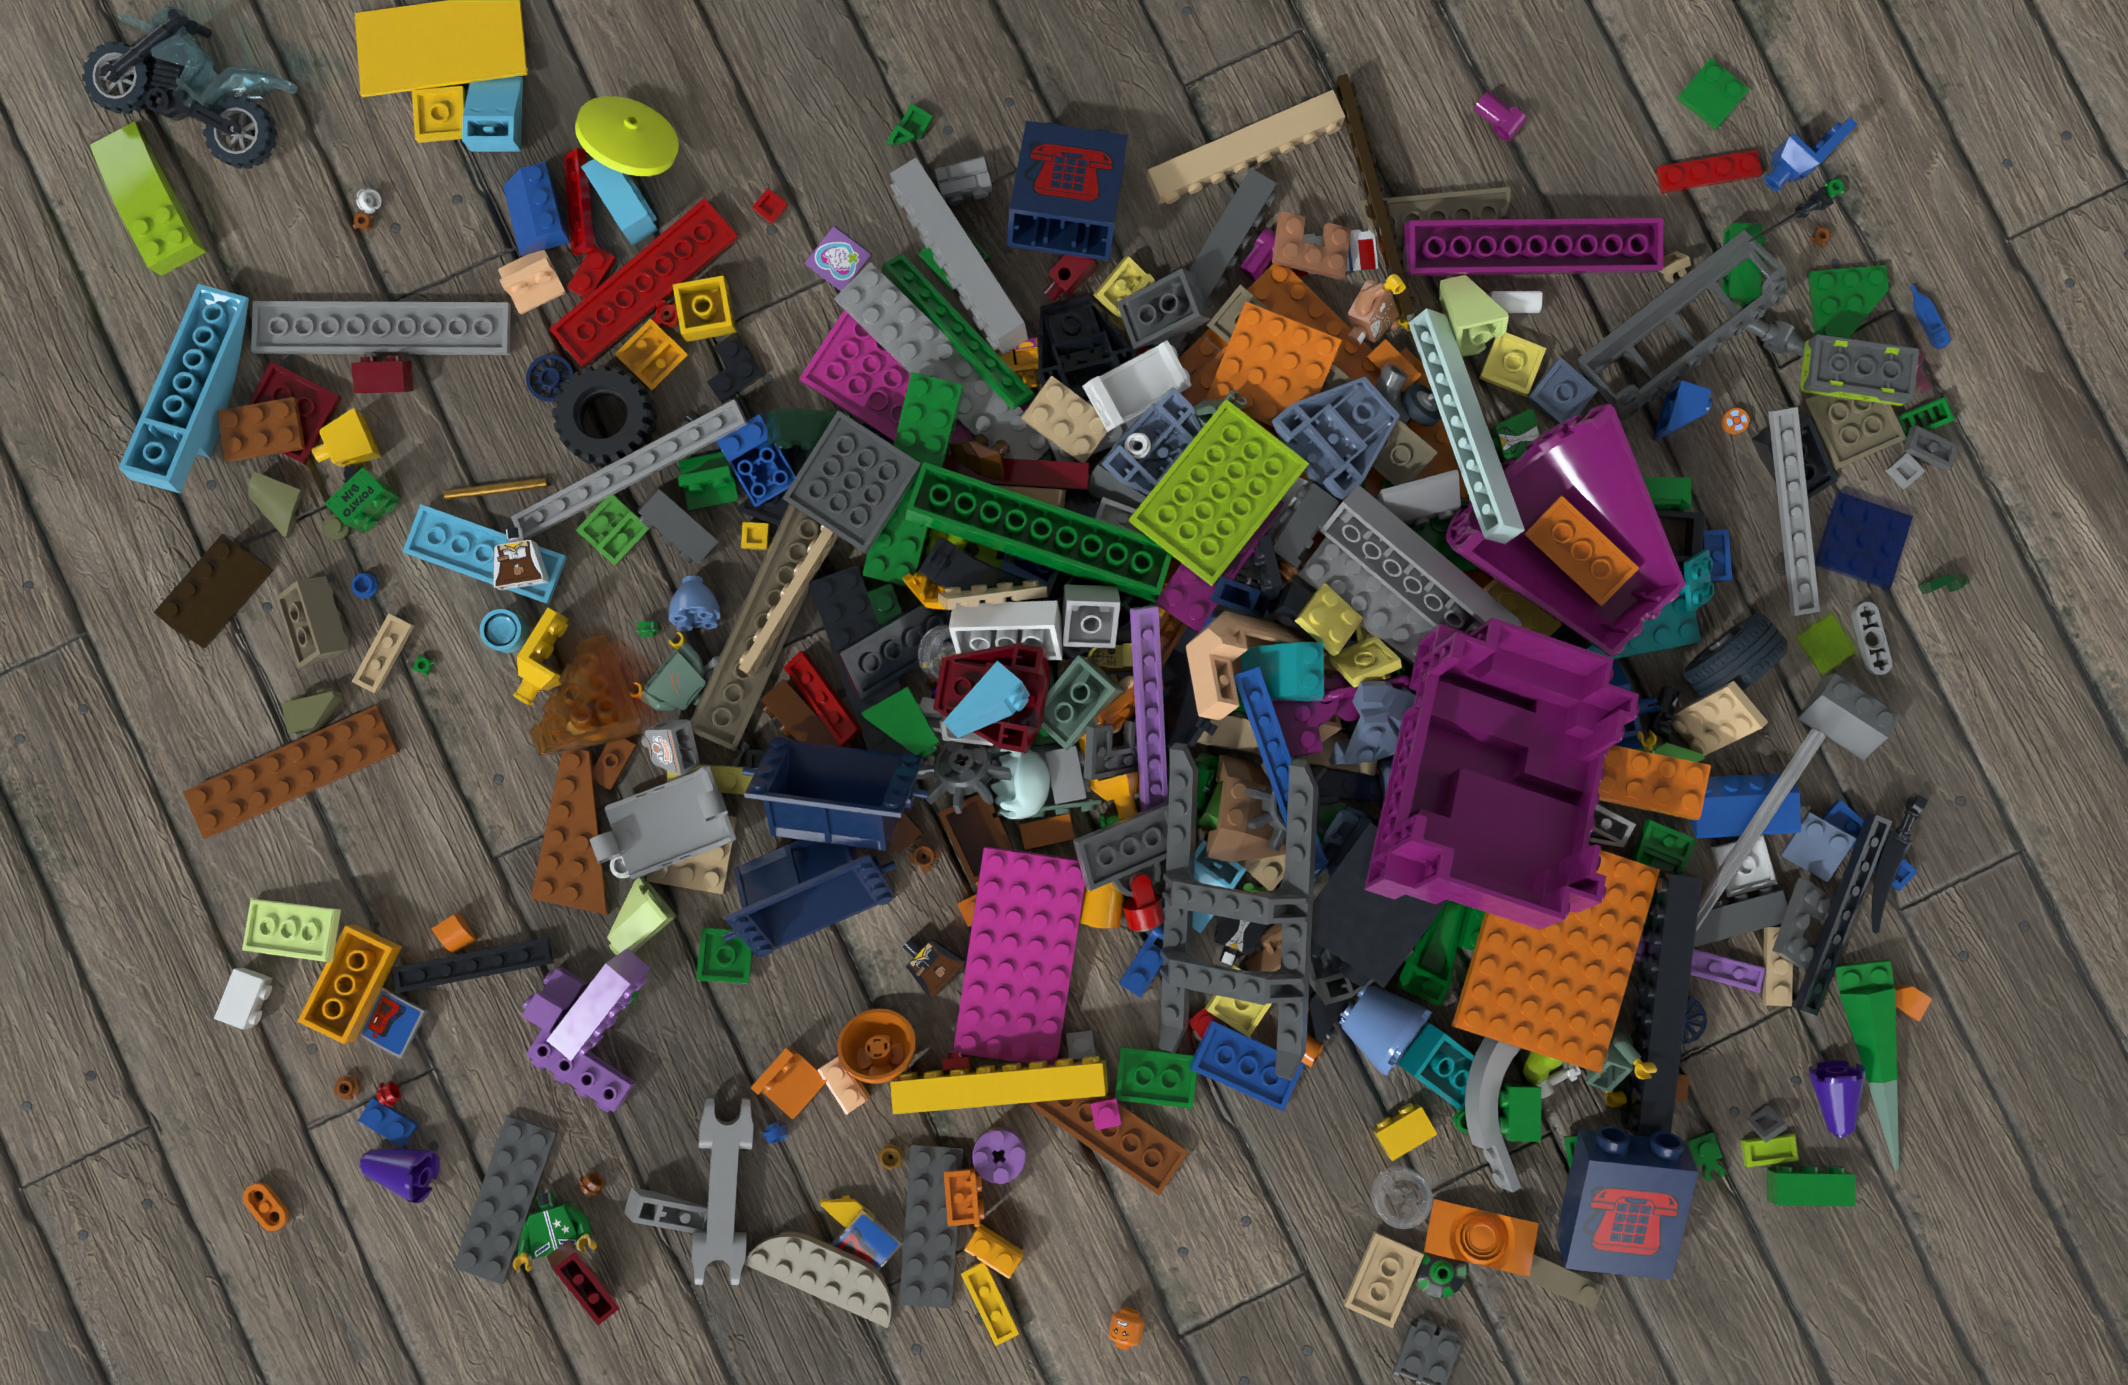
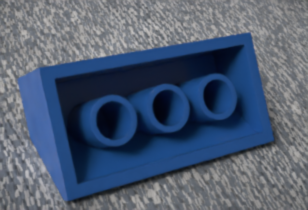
M1782 773L1709 777L1701 818L1697 821L1690 819L1695 837L1741 836ZM1796 783L1761 835L1799 833L1801 831L1800 792Z

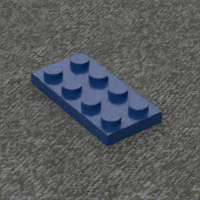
M1210 1020L1189 1069L1284 1112L1304 1067V1063L1300 1062L1293 1080L1280 1078L1275 1075L1277 1050Z

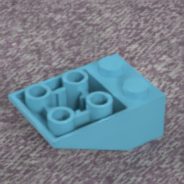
M515 76L470 83L463 112L462 142L471 152H521L523 77Z
M1201 839L1195 848L1194 878L1203 884L1234 889L1247 869L1237 862H1225L1206 858L1207 841ZM1162 896L1161 901L1163 908L1165 909V899ZM1193 911L1192 928L1201 933L1214 915Z

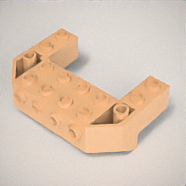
M1229 611L1222 612L1186 645L1198 716L1220 721L1239 707L1233 674L1241 671V655L1248 650L1247 647L1313 641L1302 637L1300 633L1285 625ZM1324 650V676L1331 679L1337 670L1331 665L1329 654ZM1336 714L1327 723L1318 726L1321 742L1342 729L1340 717Z

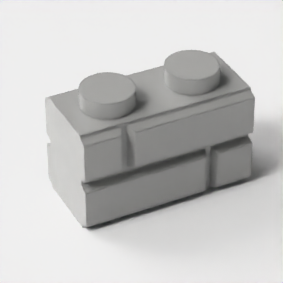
M984 156L935 169L941 196L946 204L949 203L950 206L962 204L964 199L970 197L982 199L987 197L989 192H992V184Z

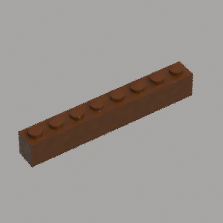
M785 679L780 681L760 699L765 704L762 707L763 711L771 719L776 717L782 723L779 728L788 738L793 736L797 741L839 746L814 710ZM904 811L901 818L897 819V824L887 847L892 854L895 851L898 854L903 853L924 834Z

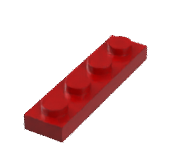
M576 148L565 154L563 160L571 252L573 255L581 256L594 249L595 236L592 227L593 212L590 204L591 189L588 177L581 167L588 163L586 150Z
M1753 150L1658 166L1656 174L1660 194L1758 178L1762 175L1758 151Z
M799 651L783 668L838 745L845 747L862 731V728L807 652Z

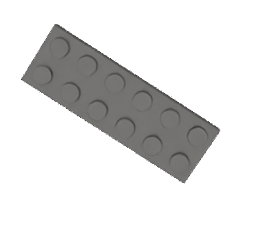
M512 1115L506 1116L453 1268L501 1285L506 1282L519 1245L524 1222L528 1219L558 1131Z
M911 1144L899 1305L952 1308L958 1225L948 1226L944 1171L962 1169L964 1147Z

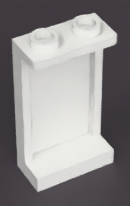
M1166 340L1117 368L1091 379L1082 387L1105 429L1109 432L1141 415L1170 388L1174 387L1179 393H1182L1191 387L1192 384L1188 371L1181 366L1178 360L1176 349Z

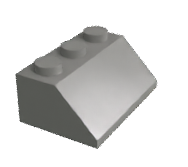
M1453 470L1382 489L1375 499L1406 525L1423 526L1428 524L1430 519L1439 517V520H1446L1455 516L1454 513L1461 506L1458 470Z

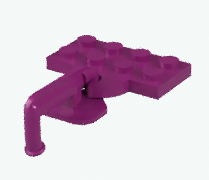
M1338 671L1334 673L1331 679L1324 676V697L1322 701H1271L1291 758L1323 752L1318 726L1327 723L1335 714L1345 721L1359 720L1360 715L1352 702L1358 686L1354 688ZM1406 675L1375 680L1389 682L1393 688L1399 690L1402 687L1408 688L1410 685V678Z

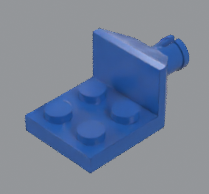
M1851 117L1843 124L1838 121L1812 149L1792 133L1772 153L1771 165L1774 168L1764 177V183L1771 190L1779 191L1787 181H1802L1823 162L1855 128L1857 123Z

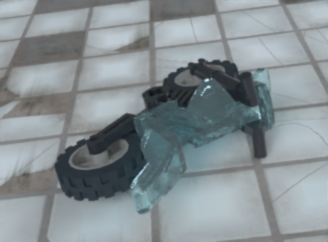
M171 6L165 7L151 18L150 24L132 16L119 14L118 21L143 29L147 35L137 44L131 46L123 42H106L107 45H98L96 47L97 50L95 52L91 51L87 56L89 59L83 65L85 73L82 74V81L85 82L86 86H84L86 93L91 95L90 99L93 102L117 114H132L134 110H142L143 105L146 104L150 110L174 121H180L187 115L206 124V128L203 129V136L207 139L205 141L207 148L212 150L211 154L215 158L220 159L221 162L239 169L241 167L251 169L253 165L260 166L263 164L265 158H270L272 155L270 152L272 148L275 149L277 143L275 142V137H277L278 133L277 129L274 128V125H276L274 119L269 116L268 110L249 99L264 98L275 88L291 94H295L298 91L296 84L274 76L268 71L229 67L220 74H217L213 68L215 63L213 58L193 37L195 34H198L205 38H210L212 35L211 29L194 20H190L186 12ZM106 81H111L112 83L107 89ZM119 87L121 95L113 96V93ZM157 97L162 98L159 104L155 103ZM248 115L251 117L253 122L245 126L246 118ZM237 116H240L239 123L233 121ZM226 136H233L229 144H227ZM252 140L250 146L247 147L246 143ZM240 142L241 151H234V147Z

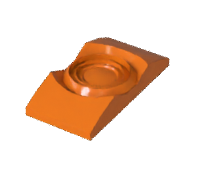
M1433 1199L1424 1252L1530 1276L1539 1223Z

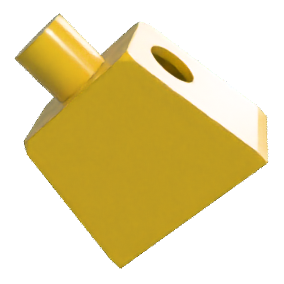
M355 408L350 409L321 428L319 433L324 443L312 448V453L319 463L330 458L333 464L339 467L350 466L381 457L363 413Z

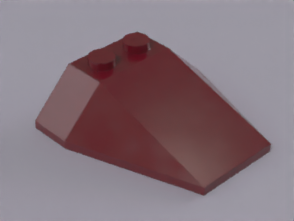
M1013 644L942 657L933 709L946 717L950 715L997 661L1022 681L1030 694L1025 707L1020 711L1016 710L1013 715L978 729L973 733L1000 749L1027 753L1042 726L1050 680L1046 649L1025 644Z

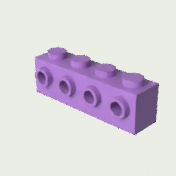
M542 1029L526 1053V1056L531 1058L530 1062L537 1068H546L553 1072L552 1077L564 1084L568 1082L575 1087L574 1091L585 1098L589 1096L596 1100V1105L606 1112L618 1110L636 1081L589 1051L583 1057L579 1054L570 1061L547 1041L553 1031L548 1033Z

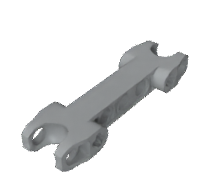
M706 1097L699 1125L698 1148L711 1149L706 1232L693 1231L691 1256L694 1267L695 1285H703L704 1272L707 1265L712 1261L722 1260L730 1267L731 1285H739L746 1257L747 1233L734 1232L739 1149L752 1150L754 1126L751 1118L750 1098H742L740 1112L736 1119L724 1122L719 1120L714 1113V1097Z

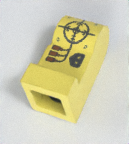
M1132 643L1116 645L1115 648L1094 647L1088 651V657L1103 671L1133 672Z

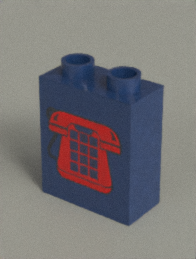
M1026 121L1009 207L1007 246L1110 261L1128 135L1111 133L1103 129L1088 130L1061 126L1053 122L1039 123Z
M1602 1126L1597 1132L1579 1130L1555 1236L1565 1269L1672 1280L1699 1172L1685 1141L1675 1134L1663 1131L1655 1132L1651 1137L1629 1135L1626 1131L1614 1126Z

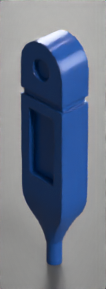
M1915 285L1910 286L1913 292V310L1931 345L1936 349L1944 348L1950 343V335L1944 328L1945 326L1930 298L1917 291Z

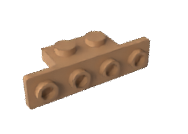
M1276 923L1265 929L1260 937L1265 949L1245 961V966L1249 971H1277L1280 969L1282 923Z

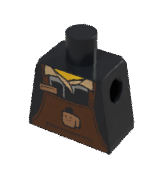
M912 936L902 947L913 957L906 965V968L931 1000L966 964L963 958L934 939H931L923 946Z

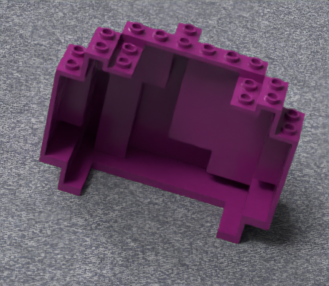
M1493 617L1471 634L1439 624L1421 638L1409 689L1416 691L1414 705L1406 710L1402 716L1364 890L1392 899L1408 895L1433 904L1450 900L1537 929H1543L1564 921L1570 911L1577 913L1602 903L1607 892L1605 886L1606 876L1596 873L1601 864V856H1599L1601 846L1595 844L1590 847L1588 844L1590 834L1595 826V820L1593 819L1594 811L1600 800L1598 789L1604 777V769L1602 767L1609 747L1622 740L1625 732L1624 725L1635 720L1639 713V705L1637 704L1639 694L1610 684L1614 676V670L1612 669L1614 659Z

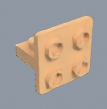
M546 250L528 254L498 269L502 278L499 281L503 289L511 296L520 314H524L566 292Z

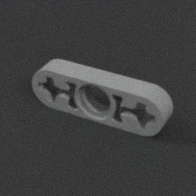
M1871 602L1860 603L1852 609L1851 617L1864 667L1869 674L1874 676L1886 674L1892 668V659L1879 610ZM1864 610L1869 611L1870 616L1861 617L1860 613ZM1865 625H1874V627L1863 629ZM1868 632H1873L1877 635L1878 642L1875 646H1870L1866 642ZM1877 649H1880L1881 651L1874 654H1870L1869 652ZM1882 660L1883 665L1880 668L1874 667L1873 662Z

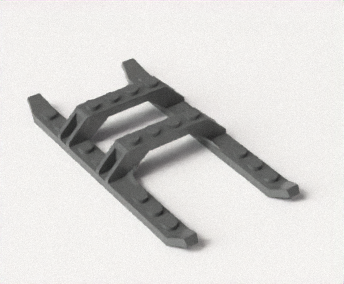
M1175 743L1170 748L1166 873L1163 874L1166 888L1163 891V898L1165 899L1163 950L1160 953V956L1163 958V967L1160 968V974L1162 975L1159 1048L1166 1052L1176 1053L1180 1041L1188 1028L1190 990L1261 1005L1279 1003L1275 1075L1280 1078L1293 1080L1298 1066L1306 1053L1318 806L1317 782L1307 760L1294 759L1289 765L1285 872L1282 884L1278 889L1265 892H1248L1203 884L1194 878L1198 768L1187 744ZM1193 911L1265 925L1282 923L1280 971H1242L1198 962L1191 957Z

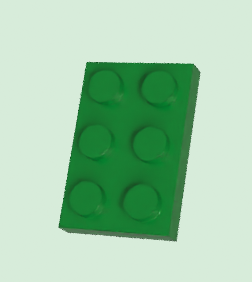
M1120 1046L1115 1089L1116 1100L1193 1109L1197 1072L1189 1069L1194 1055Z

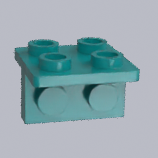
M1709 550L1700 551L1684 561V569L1680 568L1686 585L1679 591V595L1685 594L1686 612L1695 611L1710 601L1714 594V585L1711 583L1710 578L1713 561L1709 557Z

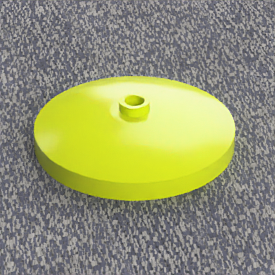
M603 96L586 102L579 110L575 123L576 136L586 152L601 164L615 171L634 176L657 175L668 170L673 165L679 149L677 134L671 124L649 106L624 97Z

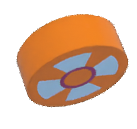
M1732 408L1722 416L1721 425L1727 433L1736 435L1747 429L1749 416L1741 408Z

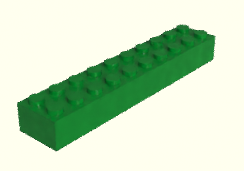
M926 462L922 464L906 510V520L1104 586H1117L1119 591L1152 602H1156L1161 593L1172 558L1170 553L1148 536Z

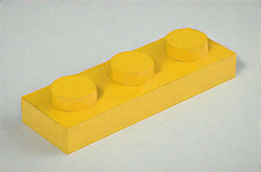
M980 1262L962 1271L961 1276L995 1346L1019 1335V1330L988 1266Z

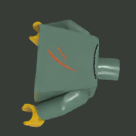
M677 632L681 637L679 643L674 644L669 639L670 645L675 649L647 684L634 682L633 684L639 687V692L637 694L628 692L631 697L641 698L642 702L655 710L673 712L679 708L684 711L690 703L697 707L703 694L701 689L706 684V681L703 679L705 669L701 657L687 643L686 638L680 632Z
M1615 1024L1602 1066V1072L1598 1073L1588 1070L1586 1084L1600 1088L1602 1092L1605 1091L1607 1094L1606 1103L1609 1107H1620L1627 1102L1626 1096L1623 1091L1614 1092L1613 1089L1633 1070V1065H1635V1075L1639 1079L1652 1078L1649 1073H1656L1657 1068L1652 1062L1643 1063L1640 1060L1641 1056L1634 1049L1631 1036L1621 1033V1027Z

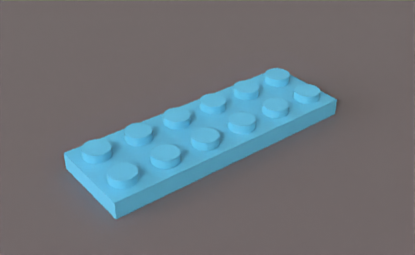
M420 504L402 552L494 585V548L496 545L506 544L508 541L506 534ZM538 546L550 583L508 590L549 605L567 556Z

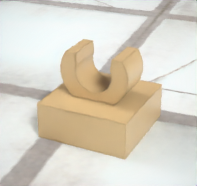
M1678 251L1664 256L1663 270L1658 272L1664 274V279L1667 282L1674 283V273L1677 272L1678 276L1682 278L1687 275L1685 268L1691 266L1689 256Z

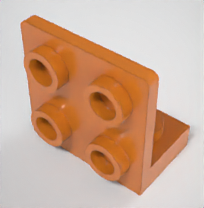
M789 1045L752 1085L751 1089L758 1095L763 1092L791 1119H794L824 1086L827 1080H823L818 1070Z

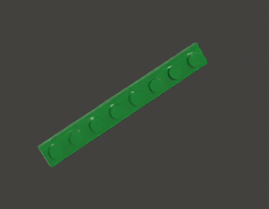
M903 253L883 263L881 270L947 336L957 352L1012 410L1032 399L1034 393Z

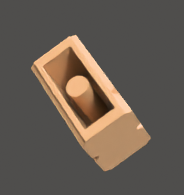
M839 1056L818 1069L823 1080H827V1086L846 1115L871 1097L862 1082L846 1071Z

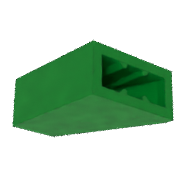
M909 687L862 712L865 719L913 754L918 756L922 753L923 757H926L937 750L936 745L940 741Z

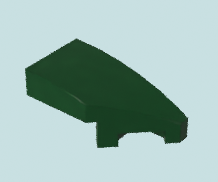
M1951 574L1918 585L1922 595L1933 592L1945 585L1949 592L1962 589L1970 581L1966 575Z

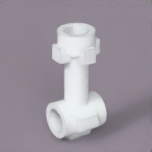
M1565 1062L1562 1064L1563 1069L1551 1074L1547 1080L1538 1084L1537 1086L1541 1087V1099L1552 1095L1555 1092L1552 1086L1567 1078L1570 1081L1578 1079L1577 1076L1581 1074L1579 1067Z

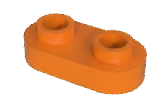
M258 1182L246 1188L243 1193V1202L265 1230L276 1231L288 1223L289 1211L268 1184ZM258 1191L263 1193L262 1200L257 1197ZM274 1212L279 1214V1220L273 1218Z

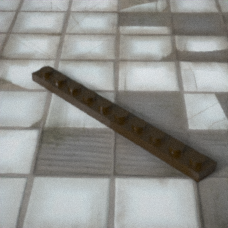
M1348 74L1340 75L1337 77L1335 88L1340 106L1345 115L1344 121L1387 276L1389 277L1392 274L1398 275L1406 286L1405 290L1400 294L1392 292L1401 323L1409 322L1414 312H1416V302L1413 296H1409V277L1406 272L1403 273L1401 267L1403 263L1402 252L1400 248L1396 249L1394 242L1396 239L1395 227L1393 224H1389L1387 217L1390 215L1389 205L1386 200L1383 201L1382 180L1380 176L1376 177L1375 174L1376 159L1374 153L1369 152V134L1367 129L1363 130L1361 123L1363 121L1362 109L1360 105H1356L1354 98L1357 95L1355 84L1350 82Z

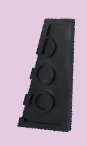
M801 425L795 427L783 444L796 475L823 435L818 431ZM788 489L757 507L753 505L748 496L745 502L739 505L737 511L779 527L789 506V503L782 499Z

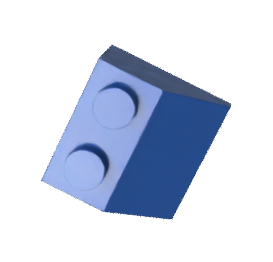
M1685 381L1679 382L1668 390L1652 440L1658 441L1689 425L1705 413L1707 414L1712 405V399L1710 398L1712 390Z

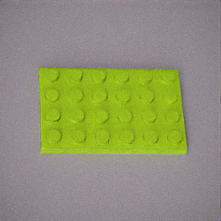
M1226 399L1129 518V522L1210 586H1213L1309 463Z

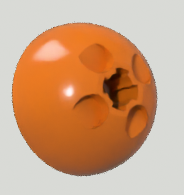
M872 1009L856 1015L844 1026L837 1043L838 1056L846 1071L854 1078L871 1084L886 1083L901 1075L910 1065L916 1047L915 1033L909 1021L901 1014L888 1009Z

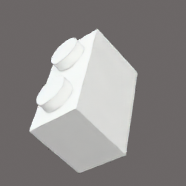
M247 968L233 969L214 1019L243 1030L253 1028L261 1019L262 1011L260 1009L272 991L270 984L273 978Z

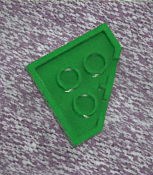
M1886 265L1809 272L1807 277L1814 336L1818 334L1849 339L1888 292L1889 285Z

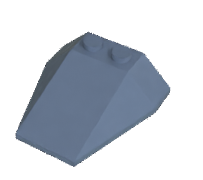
M1362 377L1292 403L1275 417L1272 422L1279 440L1309 463L1303 471L1304 474L1325 492L1343 500L1357 485L1364 481L1400 415L1366 377Z

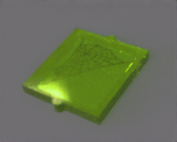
M1832 614L1817 624H1810L1808 630L1795 638L1820 675H1823L1835 666H1841L1842 661L1857 652Z

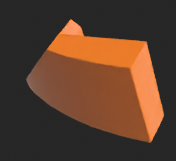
M1894 984L1895 1007L1910 1018L1920 1022L1932 999L1911 985Z

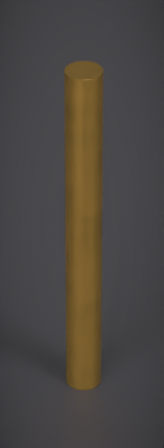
M545 477L444 490L445 500L548 488V480Z

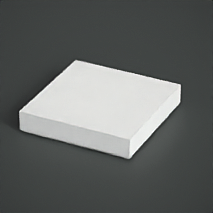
M1763 835L1759 837L1723 891L1725 897L1728 898L1778 884ZM1738 840L1711 847L1717 871Z

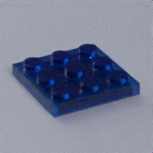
M1842 492L1837 493L1816 556L1815 566L1886 590L1890 589L1913 516Z

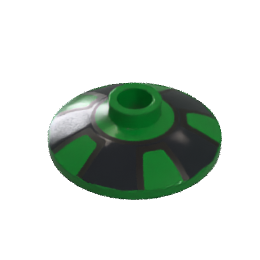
M1422 1250L1421 1252L1424 1256L1415 1275L1419 1287L1428 1295L1437 1298L1449 1297L1458 1292L1466 1279V1263ZM1442 1268L1446 1269V1275L1439 1277L1438 1271Z

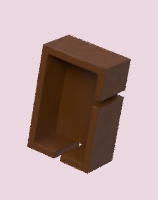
M980 794L964 801L961 814H956L954 806L939 813L972 884L979 881L984 846L1015 850L1000 818H994L992 815L996 813L993 803L991 805L987 804L982 800Z

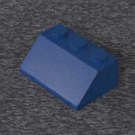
M541 162L520 168L503 186L520 256L570 243L554 175L546 162Z

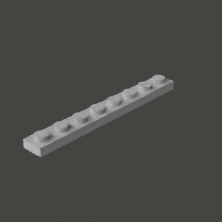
M1798 407L1768 411L1790 613L1793 616L1820 612Z

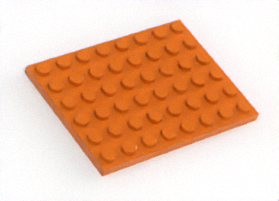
M1600 850L1601 864L1596 873L1606 876L1605 886L1607 888L1606 896L1602 903L1577 913L1570 911L1564 921L1543 929L1533 928L1485 912L1452 1026L1601 1073L1660 870Z

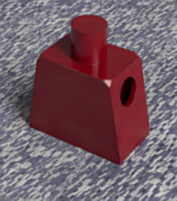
M1064 255L1048 273L1053 281L1043 292L1053 302L1063 292L1071 296L1098 269L1095 261L1092 258ZM1066 274H1071L1068 280H1062Z

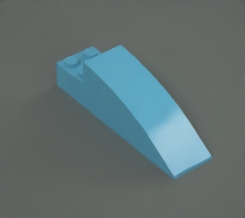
M197 284L119 465V469L130 480L181 493L196 455L211 459L220 434L217 410L228 409L236 378L249 301L247 297Z

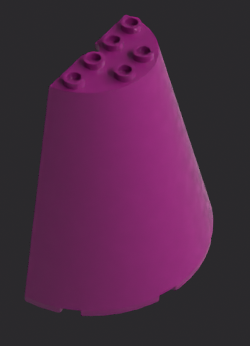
M1606 404L1590 409L1587 412L1588 415L1583 419L1578 414L1558 424L1525 446L1527 450L1522 452L1523 455L1515 460L1514 457H1510L1501 465L1525 531L1506 544L1485 539L1470 497H1468L1467 499L1470 501L1469 507L1464 511L1459 509L1448 527L1446 540L1450 547L1462 557L1605 654L1613 657L1624 650V645L1631 638L1638 636L1643 631V622L1646 619L1653 620L1658 617L1661 609L1667 603L1675 600L1680 594L1679 591L1686 584L1615 408L1612 404ZM1560 496H1563L1639 567L1602 607L1524 535Z

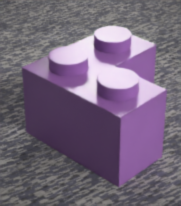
M563 967L556 968L555 971L551 970L543 981L546 984L543 991L535 993V995L531 994L523 1005L525 1011L522 1017L548 1033L556 1029L588 985V982Z

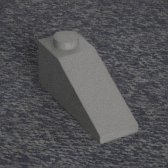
M632 1187L624 1214L634 1223L693 1233V1231L706 1232L708 1207L659 1192Z

